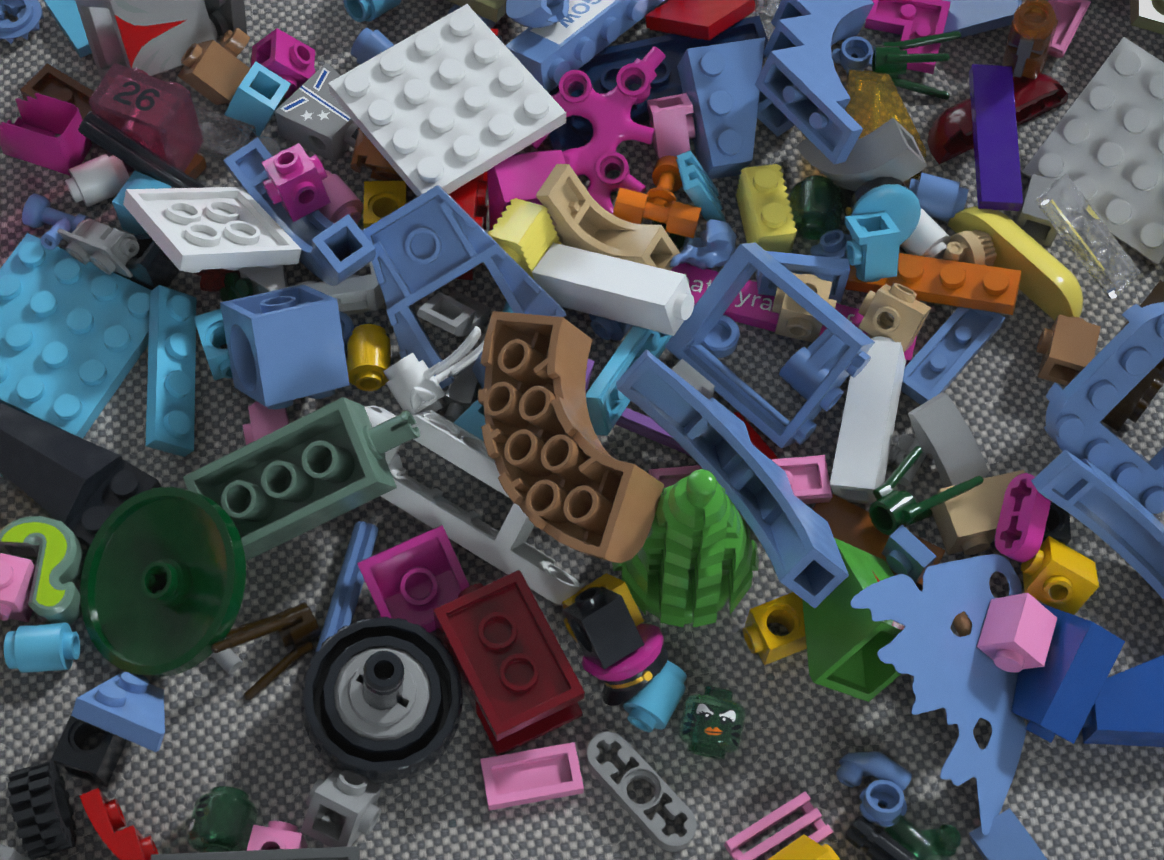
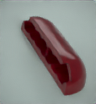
M1040 73L1033 80L1022 76L1021 78L1013 77L1017 126L1066 103L1068 100V93L1051 76ZM970 98L942 112L935 119L929 130L928 146L932 156L939 165L974 148Z

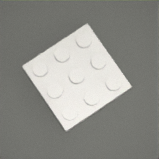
M243 187L126 189L123 205L179 271L197 273L203 269L221 268L235 271L241 269V267L256 266L277 268L280 265L298 264L301 248Z

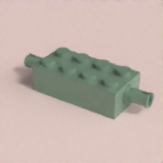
M342 397L183 476L187 490L212 499L227 512L239 532L245 552V560L248 561L396 489L397 486L385 459V452L409 440L420 437V430L418 427L412 428V425L417 423L408 410L372 427L364 405Z

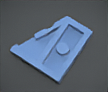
M121 672L77 697L71 716L157 752L160 750L165 734L164 689L149 684V680L143 675Z

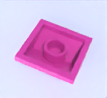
M562 150L514 154L488 170L490 231L493 230L492 225L498 223L497 219L502 217L501 213L507 211L506 206L511 205L510 200L517 198L542 205L536 194L555 165L566 164Z
M443 525L357 563L381 617L405 619L412 624H419L426 628V631L429 633L436 630L433 609L457 599L459 593L470 586Z

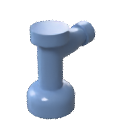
M33 193L27 199L22 212V222L24 225L39 228L46 223L52 226L50 231H47L41 237L42 245L50 250L57 247L60 241L63 240L62 236L57 232L59 228L72 233L80 222L90 219L83 214L73 216L53 209L46 197Z

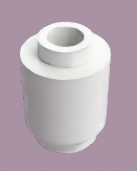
M103 154L70 168L71 178L66 179L65 183L75 203L83 200L88 208L116 196L129 179V175L122 160L114 155L108 157L107 154Z
M921 209L916 229L900 246L907 254L942 259L950 236Z

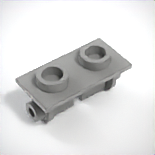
M85 219L80 222L72 233L60 228L57 232L69 244L66 250L73 258L85 265L90 261L109 275L114 271L129 278L133 276L125 266L139 251L137 239L132 234L115 228L112 230L110 226L92 219Z

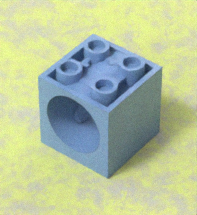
M302 284L220 302L234 388L268 409H283L292 406L295 399L306 396L312 399L326 398L334 395L335 389L350 386L336 298Z

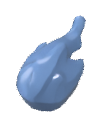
M710 219L706 223V230L700 233L701 238H685L683 250L673 256L670 261V267L678 266L680 263H689L703 270L724 266L736 250L737 236L729 223Z

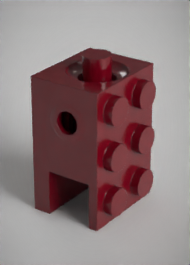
M520 570L485 586L482 583L473 584L461 591L457 599L433 609L436 636L442 641L445 649L449 650L452 654L454 665L460 672L461 686L496 756L504 755L583 716V712L577 702L585 698V691Z

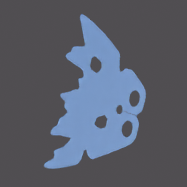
M997 554L982 555L928 566L923 574L922 591L918 589L911 577L905 574H898L866 587L850 601V605L854 609H870L872 620L875 622L891 619L905 626L889 644L877 652V655L883 663L892 664L898 673L913 676L912 690L915 694V701L911 710L912 715L944 708L947 725L957 724L959 736L941 769L940 778L944 780L951 779L952 783L956 786H960L973 777L976 779L981 832L983 835H988L993 818L999 815L1015 775L1026 735L1024 719L1011 712L1018 672H1006L998 668L990 657L977 648L990 601L995 599L989 585L991 575L994 572H1000L1006 577L1009 585L1008 596L1022 594L1021 581L1011 563L1004 556ZM964 611L972 622L971 633L967 636L958 637L952 632L950 626L955 616ZM979 718L987 720L992 729L988 745L985 749L979 748L973 735V729Z

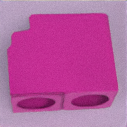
M35 93L37 99L27 96L28 101L16 98L21 117H18L14 124H12L11 120H8L7 123L1 122L0 147L3 154L71 176L69 169L82 164L92 146L91 140L78 130L79 125L83 121L78 107L39 93Z

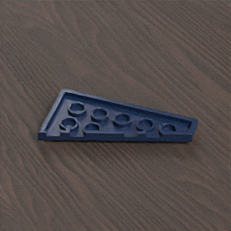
M754 16L740 20L709 41L668 34L606 47L578 70L583 71L589 76L595 92L599 94L607 93L617 86V74L623 66L633 63L637 58L642 60L653 46L659 48L666 57L655 69L657 76L650 83V95L643 103L633 105L630 112L633 122L642 124L649 120L647 100L683 94L677 65L687 49L764 37L765 49L768 39L760 16ZM634 83L631 84L628 87V89L635 91L638 90L641 87V85ZM559 85L550 91L549 94H556L559 91ZM575 90L571 96L579 97L584 91ZM572 115L566 117V123L548 135L551 150H562L563 152L568 149L585 146L593 137V127L588 119L582 116Z

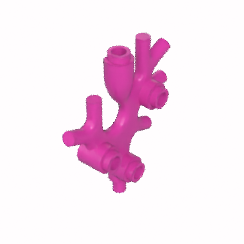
M655 46L652 47L642 60L637 58L633 63L623 66L617 74V86L607 93L599 94L595 92L591 80L586 73L580 70H571L561 77L559 91L551 95L564 109L566 117L572 115L582 116L592 124L593 137L589 143L579 148L565 150L562 153L565 163L571 166L577 176L585 175L589 178L590 185L587 191L601 207L611 214L614 211L610 198L611 192L619 191L620 187L644 193L646 190V186L630 175L626 158L616 152L618 145L626 140H636L650 145L652 143L655 128L633 122L630 112L633 105L641 104L649 97L651 91L650 83L657 76L655 69L666 57ZM634 83L641 85V87L635 91L628 89V87ZM575 90L584 91L579 97L571 96ZM549 134L530 144V146L537 150ZM611 170L621 172L617 178L611 179L607 177L608 172Z

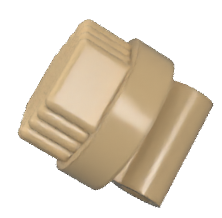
M965 230L950 237L942 259L993 266L997 253H995L994 243L991 242L992 237L989 236V233L982 232L981 230Z

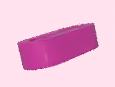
M1028 473L1019 474L1007 486L995 534L996 549L1006 557L1020 563L1029 561L1038 553L1043 541L1051 501L1040 494L1031 482L1035 476Z

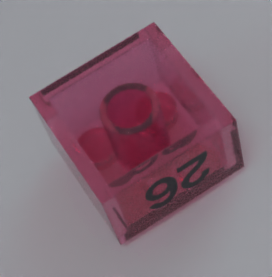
M114 63L89 99L93 112L183 172L203 143L190 91L176 82H165L149 76L139 68L130 69Z

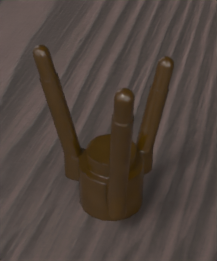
M305 602L293 608L290 607L276 615L233 628L229 631L225 640L211 646V651L218 653L276 632L284 648L290 645L294 646V649L244 693L243 697L245 700H251L298 658L314 650L311 640L320 636L321 632L312 611Z

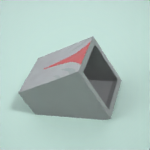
M75 0L99 76L136 82L184 65L181 63V59L192 44L209 40L216 41L217 31L214 23L209 19L205 0Z

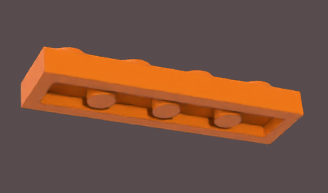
M899 253L897 276L882 278L876 282H864L856 277V267L850 265V273L845 289L869 293L871 290L876 293L885 284L892 287L893 283H898L913 290L917 294L915 299L918 301L1013 315L1021 282V270Z

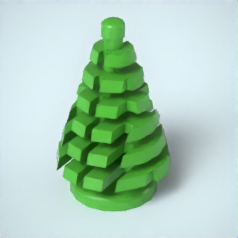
M699 469L693 471L689 476L679 480L674 485L663 489L650 532L643 547L632 559L621 564L612 562L613 571H621V580L626 582L636 605L645 615L646 611L658 617L660 623L683 628L684 624L693 623L694 628L716 623L717 612L723 609L728 599L731 615L752 586V571H758L759 555L755 541L750 538V529L728 495L725 494V488L718 483L716 477L710 471Z

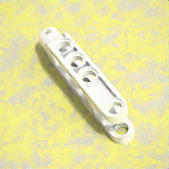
M374 405L364 406L372 427L396 416L382 407ZM433 410L412 415L417 423L412 425V428L418 427L420 430V437L413 440L509 497L498 480L500 474L494 459L488 456L483 440ZM400 445L385 452V459L397 488L381 495V497L431 528L443 525L449 539L507 575L520 570L530 589L556 604L562 605L563 601L583 588L584 583L580 584L574 577L554 565L555 560L526 543L534 524L518 505L513 504L500 531L481 521L479 519L480 514L475 511L467 512L442 497L443 492L437 488L429 489L406 475L407 470L403 468L400 455L396 454Z

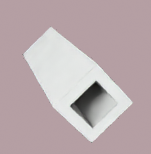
M557 243L551 245L532 271L534 280L561 307L672 336L676 334L684 320L691 316L695 305L686 274Z
M881 336L871 338L875 342L867 352L871 359L856 377L853 378L850 375L830 487L833 494L848 502L872 504L875 502L876 498L873 495V490L884 484L906 359L901 342H895L890 338Z

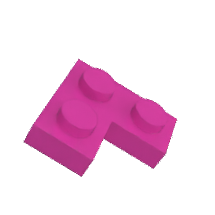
M871 0L874 5L866 18L865 28L902 35L901 41L944 33L951 2L944 0ZM941 43L905 50H907V54H938ZM936 62L907 63V69L933 74Z

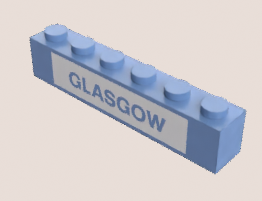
M569 0V11L565 18L548 27H529L505 46L549 93L559 85L561 77L566 72L581 68L665 0Z

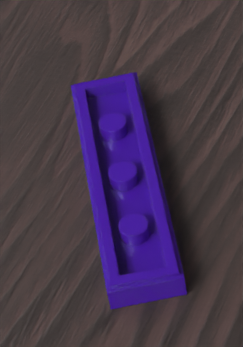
M972 64L969 70L978 209L1020 211L1023 205L1012 66Z

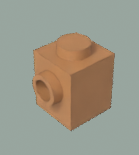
M1059 314L1051 329L1044 328L1038 341L1036 352L1043 354L1038 378L1067 386L1094 358L1101 326L1088 323L1079 317H1067Z

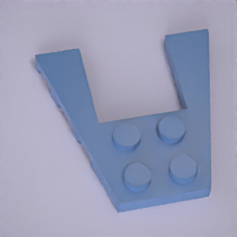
M440 185L433 187L362 230L376 248V255L372 265L387 306L386 311L390 324L394 329L401 359L414 353L418 361L424 360L428 368L443 361L410 306L483 262L514 313L555 317L567 315L565 310ZM453 376L440 382V387L443 389L453 383Z

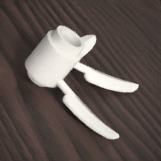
M475 326L465 341L451 355L431 368L427 367L424 360L418 361L414 353H411L383 371L389 380L386 382V385L403 411L408 410L413 415L429 410L436 412L443 408L439 399L446 394L439 383L450 376H455L477 360L480 352L483 351L484 341L465 358L463 357L478 342L481 336V329Z

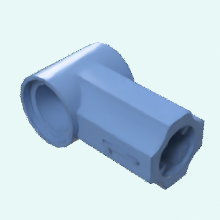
M827 328L808 348L802 347L782 367L779 376L803 398L808 400L849 346Z

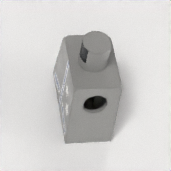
M325 63L275 110V116L281 137L295 144L300 143L303 148L332 161L338 160L350 147H355L359 127L330 94L328 83L341 75L332 66Z

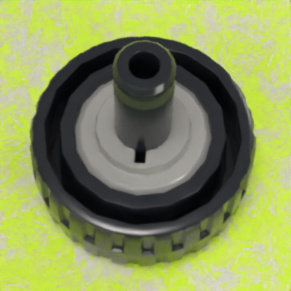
M377 617L374 619L365 618L356 621L352 625H346L322 643L320 650L315 652L311 658L309 668L304 675L301 691V712L310 742L313 744L318 755L325 759L332 769L335 770L337 768L341 771L353 770L356 774L365 776L367 780L376 784L398 783L399 780L405 778L409 780L417 776L420 771L430 768L444 754L459 726L463 706V688L461 686L459 669L454 665V658L450 651L442 645V641L437 636L430 634L426 631V628L419 624H412L401 618Z

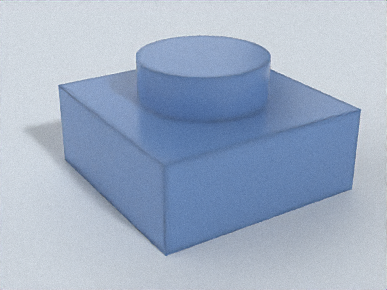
M903 525L890 535L882 551L889 567L896 574H905L911 577L915 584L923 577L925 569L931 566L937 557Z

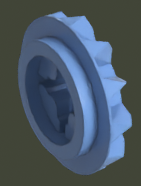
M0 0V41L6 39L12 45L15 38L23 37L28 40L30 31L40 30L39 21L44 16L38 0ZM4 11L17 17L18 20L11 22L9 19H6Z

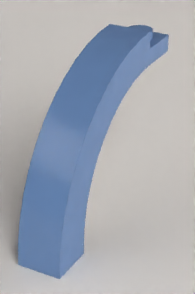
M258 137L223 160L225 167L238 184L253 197L301 248L299 261L323 282L336 286L374 260L376 248L349 214L333 223L319 210H316L293 222L280 202L275 205L273 204L262 183L269 178L261 163L273 156Z
M1065 449L1031 482L1040 494L1067 511L1106 542L1164 600V525L1086 458L1078 459Z

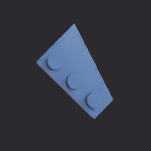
M765 37L689 48L677 65L682 91L687 93L693 105L694 113L690 114H692L696 137L693 138L697 160L710 179L740 175V170L747 167L753 160L760 93L755 83L762 70Z

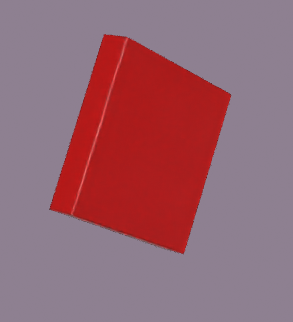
M669 0L645 15L646 27L654 31L709 41L756 10L755 0Z

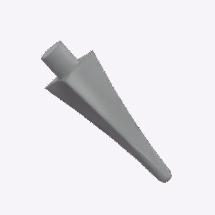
M475 362L460 372L446 390V395L443 396L447 403L443 408V411H445L443 417L451 422H455L476 401L480 384L472 370Z

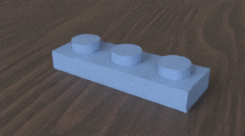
M958 307L905 366L901 391L920 405L944 392L998 331L1005 317L996 312Z

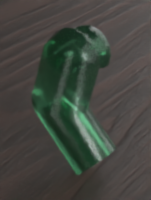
M901 813L892 821V823H895L894 825L884 829L896 842L915 855L913 858L916 860H946L956 853V848L961 844V835L955 827L949 824H942L939 829L919 830Z

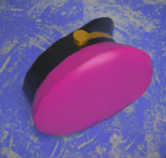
M639 624L636 626L644 645L606 669L589 661L585 656L583 657L582 666L584 670L605 683L602 692V699L605 704L616 706L627 702L661 672L667 663L668 652L663 645L664 638L659 627L652 624Z

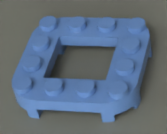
M1164 302L1150 304L1143 308L1135 304L1127 309L1122 316L1129 323L1064 389L1055 382L1045 396L1050 402L1046 411V426L1044 429L1062 452L1066 449L1080 460L1086 458L1126 490L1151 514H1159L1164 511V447L1148 461L1100 421L1164 358Z

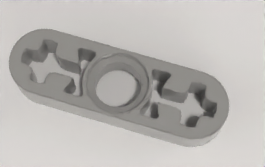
M602 732L594 736L589 742L586 755V763L590 772L660 848L669 852H678L688 847L693 840L697 828L696 818L689 807L621 735L615 732ZM603 747L609 751L615 747L618 750L616 761L625 771L630 763L635 768L627 771L620 783L617 784L614 779L618 778L619 770L609 761L602 765L598 762L600 756L598 748ZM636 779L648 781L654 788V797L644 804L635 803L627 794L629 783ZM662 799L668 802L664 805L662 812L669 820L676 821L678 818H681L685 822L681 830L684 835L680 838L676 833L667 837L663 833L666 826L665 820L657 812L652 820L646 816L659 806Z

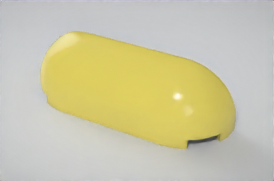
M978 206L965 208L956 213L954 218H950L948 226L955 233L965 230H981L982 232L989 233V236L992 237L991 242L994 243L995 253H997L993 266L1021 270L1019 290L1054 321L1059 314L1080 318L1083 309V294L1074 274L1007 215L999 210L978 209Z

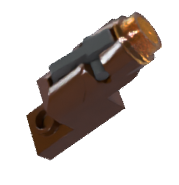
M1026 0L1018 6L1014 13L1003 57V66H1012L1013 76L1019 78L1022 76L1033 80L1040 73H1043L1058 24L1053 7L1048 1Z

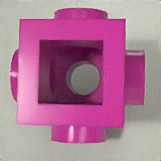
M278 28L252 46L251 67L256 61L291 83L284 96L287 99L316 73L314 68L315 49Z
M300 143L280 151L273 157L261 162L269 178L262 182L267 194L274 205L279 202L282 204L293 222L331 203L322 183V180L328 176L316 154L309 157Z

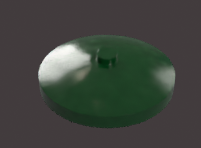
M159 487L143 491L131 497L115 509L105 520L95 535L84 561L80 583V603L83 621L91 641L102 656L111 664L124 671L151 677L172 676L192 669L203 662L213 653L211 646L226 638L239 613L246 583V560L242 540L227 512L212 499L202 494L177 487Z

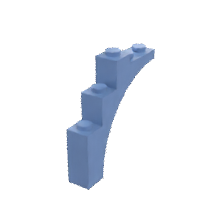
M645 350L616 382L617 390L662 427L704 470L710 471L716 477L718 483L725 488V494L728 495L736 509L757 536L771 560L779 582L813 608H816L849 576L828 522L794 495L786 472L752 445L746 425L741 419L713 397L710 399L706 398L648 350Z

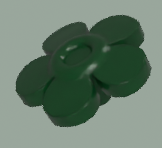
M230 272L225 275V287L220 290L222 302L253 295V287L248 279H240L236 272Z

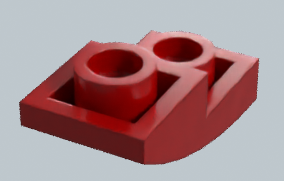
M99 788L79 795L94 829L119 860H151V855L159 854L151 835L143 838L134 825L119 830L126 826V821L116 798L109 801Z

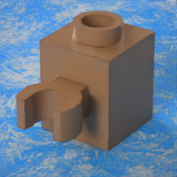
M237 27L233 32L227 30L219 44L215 40L192 44L181 59V63L184 66L178 77L215 105L230 103L237 88L251 69L236 58L246 47L250 37Z

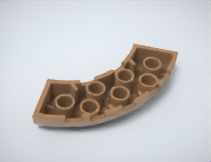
M492 311L480 364L485 366L484 389L478 390L479 403L484 406L485 425L481 427L484 444L488 456L495 461L500 474L498 480L504 491L537 528L561 544L585 555L621 564L632 559L643 547L650 532L665 484L635 464L612 458L602 446L594 431L589 417L585 391L587 362L593 339L564 317Z

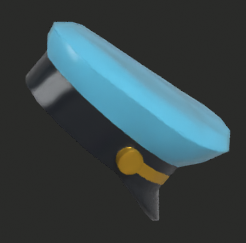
M879 177L866 182L855 191L850 198L848 207H846L847 216L886 211L901 231L900 245L914 232L921 215L919 199L901 180L893 177Z

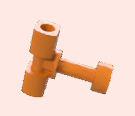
M667 155L658 159L652 173L655 188L650 189L646 194L619 188L613 215L636 224H641L643 218L666 224V232L694 239L701 207L677 202L672 192L679 190L683 186L676 161L678 158Z

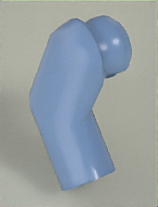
M878 751L847 753L839 760L841 766L836 772L837 779L842 784L851 788L859 786L862 782V777L867 776L875 777L878 780L891 781L897 784L903 791L912 778L911 772Z

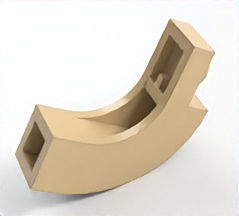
M556 164L536 194L541 204L548 209L547 212L551 215L550 219L555 226L554 230L558 232L556 235L563 245L669 271L673 268L670 267V261L674 255L680 252L663 226L631 223L609 213L592 198L569 164Z

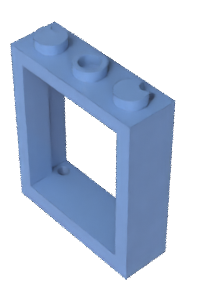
M754 242L738 246L696 303L691 316L684 320L676 334L665 345V348L679 360L683 359L715 385L714 390L782 449L796 442L801 445L810 437L817 427L813 420L822 409L827 412L838 402L844 393L839 387L849 375L854 378L865 368L871 359L867 352L875 342ZM756 269L849 346L791 421L701 345Z

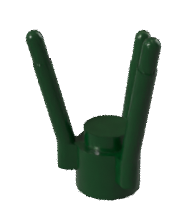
M961 32L942 33L899 42H883V46H874L872 77L882 78L881 86H897L944 100L949 99L950 94L948 92L898 78V74H906L907 63L948 61L950 56L947 53L907 54L905 49L959 39Z
M915 446L887 481L873 490L876 501L869 507L870 519L877 530L883 534L891 535L901 525L906 527L931 517L933 514L931 508L981 485L984 481L983 477L976 476L916 503V500L909 492L893 491V488L922 453V448Z

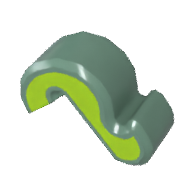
M42 516L20 518L0 530V553L37 560L28 602L30 608L37 613V618L43 624L68 623L71 625L81 614V596L75 583L82 575L85 561L83 548L75 534L62 521Z

